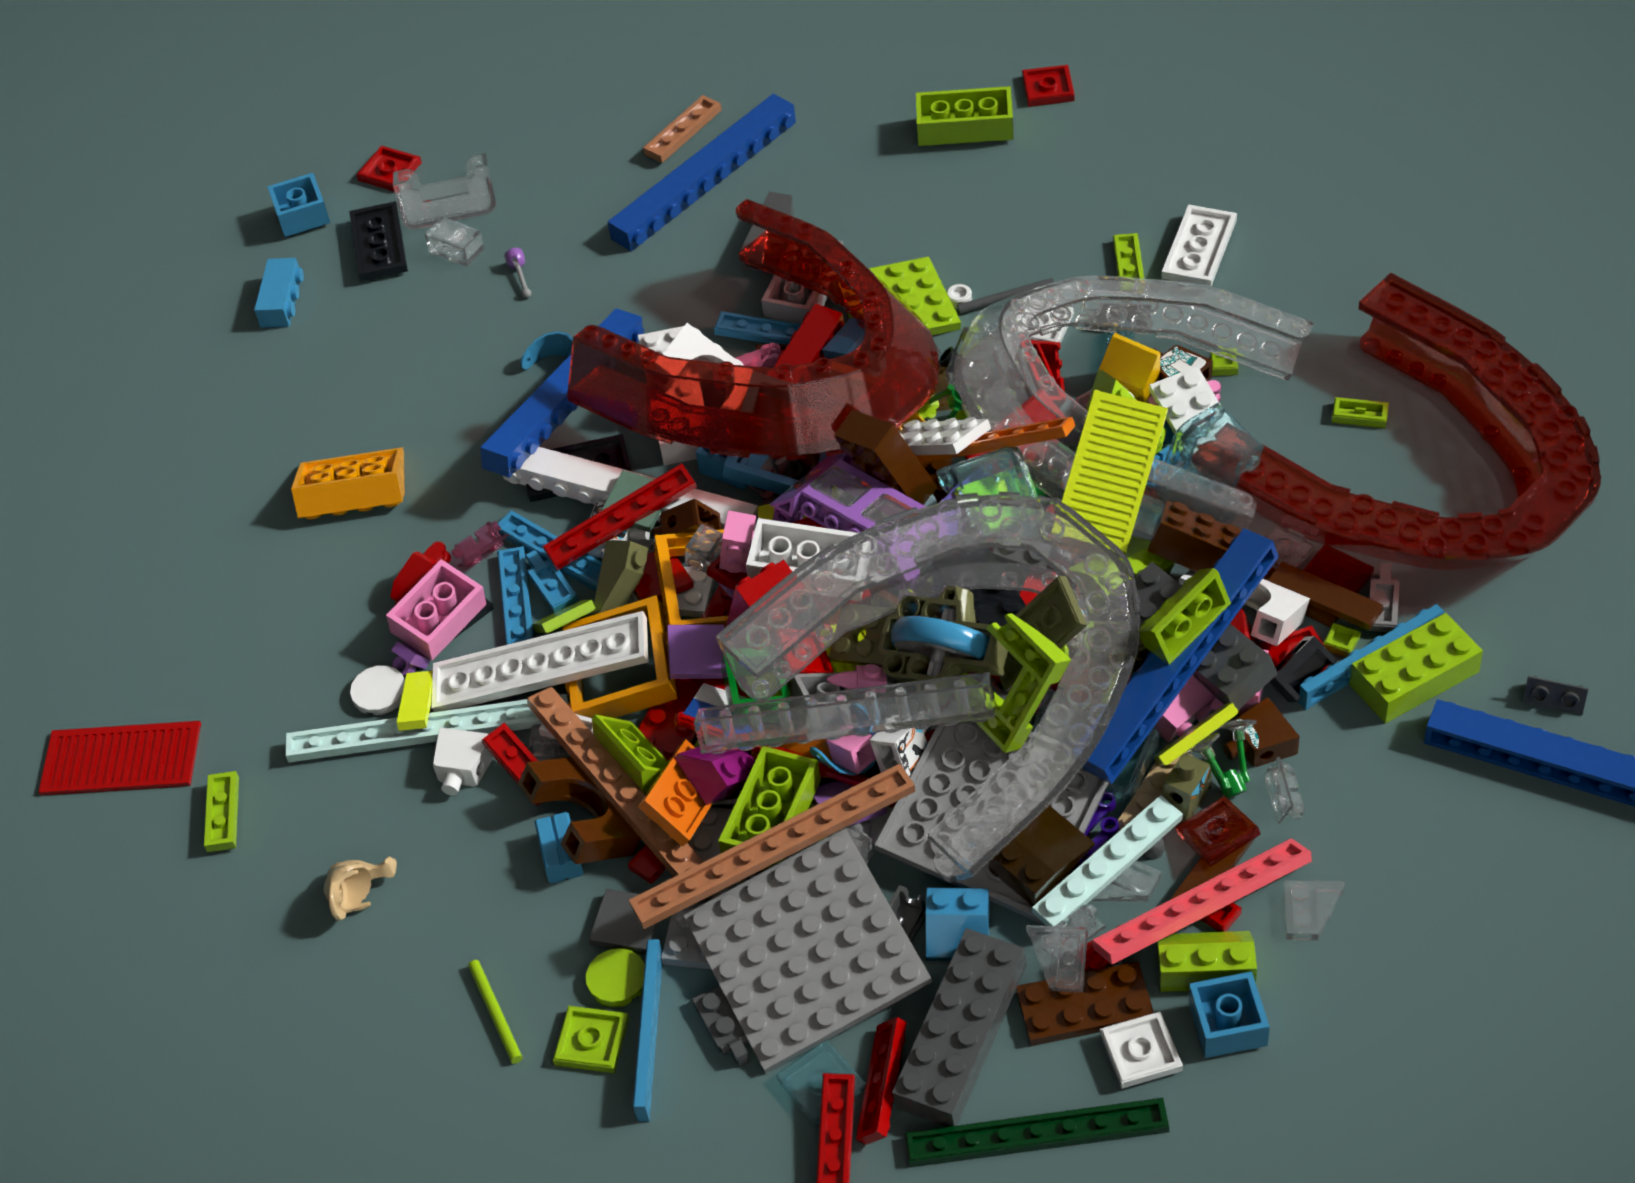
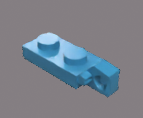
M536 550L526 554L529 561L528 565L530 566V569L527 570L529 578L554 613L578 602L575 591L560 570H556L551 560L543 561Z

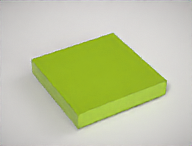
M580 600L532 624L536 632L549 633L594 611L596 608L592 600Z
M568 1005L553 1057L554 1066L615 1074L630 1019L628 1013Z

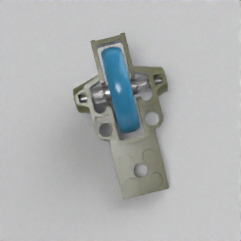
M944 586L937 598L906 596L899 602L896 610L843 604L828 658L834 662L877 665L882 667L886 675L904 685L916 686V696L933 703H945L951 692L955 690L960 682L961 675L965 672L1003 676L1008 650L986 629L990 624L976 623L974 594L962 587ZM866 629L865 638L858 642L859 633Z

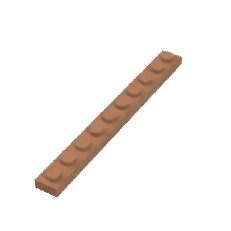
M552 686L527 698V706L673 877L703 863L702 859L688 843L682 847L638 808V805L645 796L644 792Z
M899 763L629 899L630 906L643 929H646L916 792L915 785Z

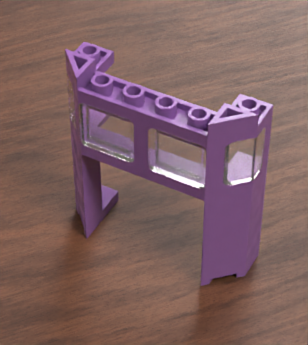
M895 413L881 420L893 424ZM839 447L769 504L774 507V521L793 523L803 519L804 515L828 529L869 534L870 553L885 561L884 570L888 572L886 585L891 582L895 585L893 589L906 596H911L934 575V567L926 555V548L977 525L954 492L958 487L989 477V468L984 462L934 508L930 509L853 467L851 464L852 459Z

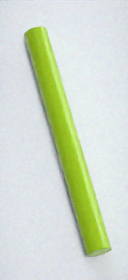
M473 960L468 964L472 977L511 1063H519L523 1059L522 1054L479 960Z

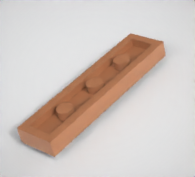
M702 95L643 147L644 155L663 163L721 111V103Z

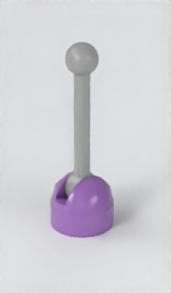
M520 248L509 249L504 255L506 263L511 269L517 270L523 289L522 296L529 298L531 290L527 288L521 267L525 264L523 250Z

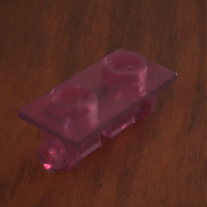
M496 521L492 523L487 522L474 532L479 540L477 543L470 535L454 545L455 549L452 550L453 556L457 560L459 558L462 560L457 566L468 565L470 568L483 559L481 555L487 550L492 553L503 546L502 540L509 536L508 533L500 535L498 532L501 530L499 524Z

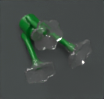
M1256 720L1229 721L1219 727V729H1227L1233 733V741L1237 743L1239 774H1237L1236 769L1223 773L1214 758L1216 754L1211 745L1220 737L1219 732L1208 735L1186 751V754L1192 752L1201 753L1206 763L1211 766V771L1218 781L1225 799L1247 791L1244 783L1251 781L1247 773L1243 741L1246 740L1244 730L1256 725Z

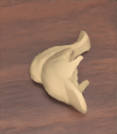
M389 856L383 863L377 865L361 860H347L337 862L331 866L324 883V894L328 900L331 914L336 921L345 919L346 913L360 911L371 905V902L361 903L370 892L371 880L379 877H394L397 868V861Z

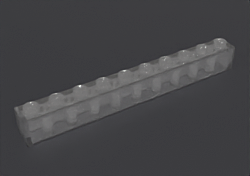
M990 672L699 708L694 720V726L701 754H721L728 750L740 749L748 751L755 747H779L783 744L794 742L806 744L813 740H837L843 736L851 735L863 737L875 732L895 733L900 729L908 728L920 730L941 724L953 726L965 721L984 722L994 718L996 702Z

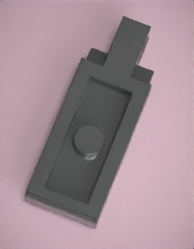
M720 985L692 998L693 1005L719 1053L722 1052L725 1055L730 1052L738 1067L750 1062L744 1047L745 1044L749 1043V1040Z

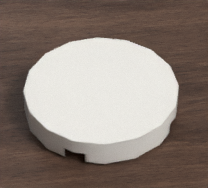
M387 665L374 666L364 670L357 675L351 684L350 694L354 706L365 714L368 712L374 715H383L392 712L400 706L405 680L401 672Z

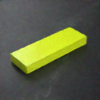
M433 670L406 673L397 718L398 731L427 728L432 702Z

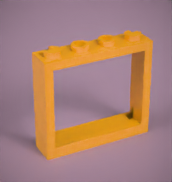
M724 529L655 535L654 555L667 625H724L725 629L728 616L681 620L670 557L721 553Z
M657 595L585 617L563 626L564 631L643 611L647 621H649L657 680L586 702L584 701L582 679L566 682V691L570 696V702L567 705L575 714L593 718L595 714L617 718L678 699L676 680L669 679L667 624L664 607Z

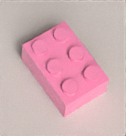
M441 559L386 614L390 633L433 661L486 605L483 586Z

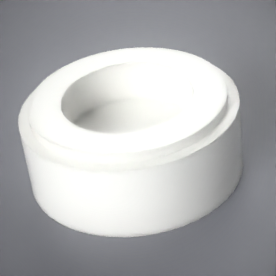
M956 284L947 290L954 308H957L958 304L972 301V291L966 285Z

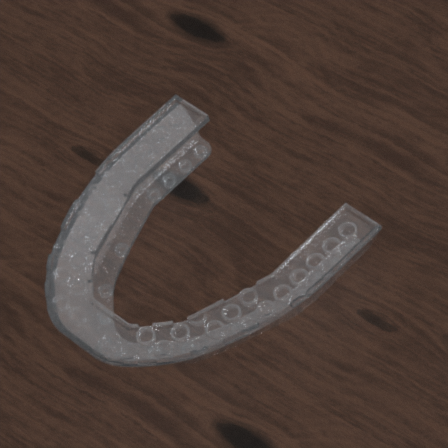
M1092 275L1072 277L1003 299L979 312L972 321L956 358L952 375L954 389L958 391L961 397V405L967 417L988 419L991 429L987 432L1073 417L1075 427L1064 438L997 450L1000 456L1007 458L1020 469L1019 474L1051 498L1057 497L1062 500L1088 411L1066 394L1056 383L1055 379L1045 368L1029 337L1037 334L1043 336L1058 332L1062 327L1074 326L1075 329L1110 333H1117L1118 330L1133 331L1139 335L1153 333L1158 338L1175 339L1289 381L1301 343L1308 338L1314 322L1226 290L1198 283L1121 276ZM1154 458L1131 537L1151 540L1154 527L1167 501L1183 503L1191 511L1198 514L1206 513L1212 516L1215 521L1224 525H1234L1241 531L1243 528L1249 529L1257 503L1250 494Z
M999 492V495L978 496V493L956 495L955 499H946L924 508L917 509V507L894 514L877 521L875 526L835 546L834 544L830 545L804 562L718 633L716 640L739 687L752 699L763 701L772 697L843 634L894 613L899 602L906 596L936 598L944 586H958L967 590H1023L1039 594L1059 575L1067 577L1087 626L1066 644L1069 649V658L1072 660L1062 675L1057 690L1040 723L1037 724L1030 740L928 832V839L939 848L934 856V867L948 883L971 878L978 873L1063 792L1089 759L1115 714L1130 677L1138 652L1140 631L1138 630L1140 629L1141 611L1139 594L1137 593L1134 578L1135 574L1128 558L1118 546L1071 507L1042 495L1035 498L1020 496V493Z

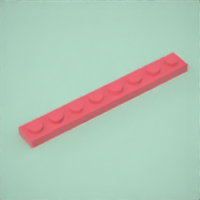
M1291 838L1093 939V949L1113 965L1312 862L1311 851Z

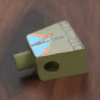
M1182 754L1163 784L1162 796L1183 813V818L1178 823L1179 825L1187 827L1212 787L1211 766L1191 755ZM1179 795L1182 797L1183 802H1178Z

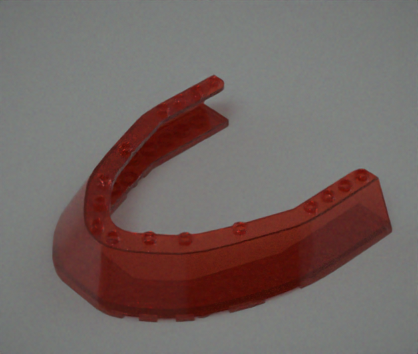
M749 199L744 200L736 207L737 218L766 231L739 252L740 261L828 296L836 305L840 304L847 313H850L857 320V324L865 330V338L856 350L841 357L832 359L819 358L815 362L801 365L781 364L778 367L733 365V363L728 361L713 363L667 357L596 325L586 326L573 337L567 392L568 401L644 436L668 444L678 442L707 448L713 454L749 458L750 454L769 455L771 458L776 459L786 456L787 460L806 459L807 454L826 452V456L844 453L840 449L841 444L834 434L852 409L889 422L897 429L932 397L939 382L938 352L932 334L922 319L903 298L830 233L813 224Z
M1393 273L1387 275L1359 301L1358 309L1373 317L1369 330L1360 339V348L1365 353L1441 393L1482 435V438L1488 442L1506 464L1513 477L1518 499L1509 508L1498 510V514L1482 515V512L1459 513L1457 517H1439L1438 512L1393 501L1390 504L1375 500L1366 494L1350 493L1351 489L1330 484L1228 424L1192 455V460L1209 485L1300 537L1391 562L1436 570L1491 567L1527 559L1559 539L1593 503L1601 484L1600 459L1597 446H1594L1590 436L1591 430L1584 416H1579L1577 409L1563 396L1562 388L1539 364L1530 362L1524 355L1505 341V336L1483 321Z

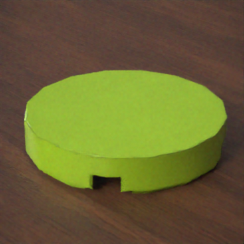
M622 948L610 949L597 955L589 964L586 972L588 991L602 1005L610 1007L626 1006L637 995L640 996L642 994L645 968L643 960L633 951Z

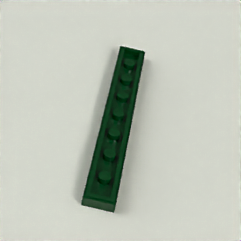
M1156 1098L905 1132L909 1166L916 1167L1169 1132V1122L1164 1099Z

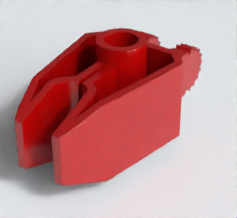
M433 542L424 554L418 551L412 553L393 582L390 598L396 601L395 605L441 559L446 563H450L452 557L446 551V546L443 542Z

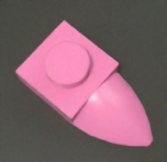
M874 664L856 665L855 671H845L827 678L828 682L848 689L886 692V674L882 667Z

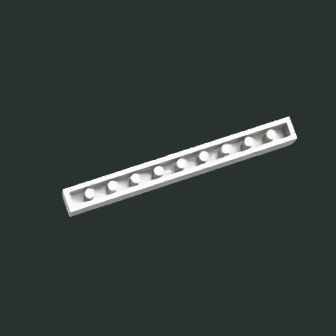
M538 447L537 451L531 454L522 467L517 469L510 478L505 476L503 478L513 484L518 483L525 486L529 484L535 490H542L544 488L552 490L554 494L560 497H569L586 504H595L596 501L606 502L624 469ZM639 474V475H642V476H645V477H649V478H652V479H656V478H654V477H650V476H646V475H643V474ZM699 489L691 490L664 506L661 511L662 513L689 500L697 499L720 513L722 529L725 528L728 510L756 515L755 528L758 520L757 505ZM660 515L656 521V523L661 524Z

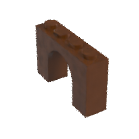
M572 757L527 762L518 785L532 804L559 800L569 801L584 807L595 817V819L570 822L561 845L574 864L633 856L641 838Z

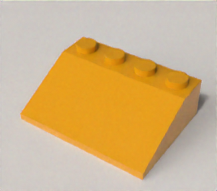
M403 447L300 463L291 487L297 517H306V519L310 520L319 518L322 514L332 513V515L337 516L347 513L348 510L358 509V511L363 512L371 510L375 506L384 505V507L390 508L399 505V503L403 502L405 494Z

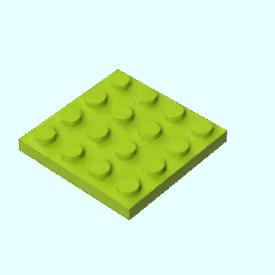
M929 257L834 275V285L849 318L875 321L884 345L961 329V321Z

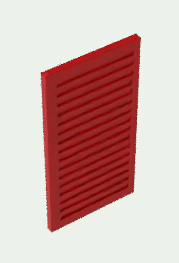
M200 721L52 730L38 793L40 796L191 786L202 724Z

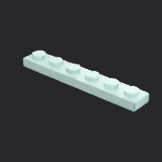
M1160 795L1032 907V913L1055 933L1182 821L1183 813Z

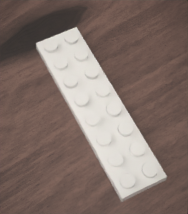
M643 611L433 663L432 710L440 712L460 709L648 663L647 617Z

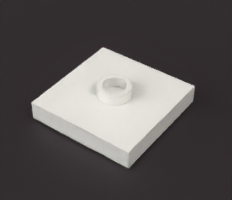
M1161 1011L1100 1029V1036L1121 1089L1183 1071L1182 1062Z

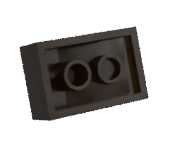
M1049 805L1011 832L989 854L988 869L1033 907L1095 846V843Z

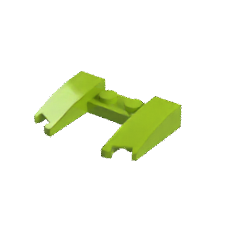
M1012 613L1004 616L1008 622L1004 626L1000 627L995 622L986 628L1023 666L1006 699L1003 700L969 673H963L960 677V683L966 684L969 687L968 700H958V705L1005 753L1022 748L1033 728L1029 722L1050 685L1060 681L1072 660L1038 630Z

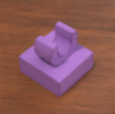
M396 641L392 648V651L398 655L394 659L392 667L401 670L403 665L406 664L402 672L403 675L415 672L416 666L426 669L431 661L411 646Z

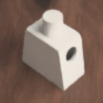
M440 727L433 767L438 781L443 782L441 790L444 793L457 795L461 785L475 787L479 784L494 758L482 744V739L488 735L487 733Z

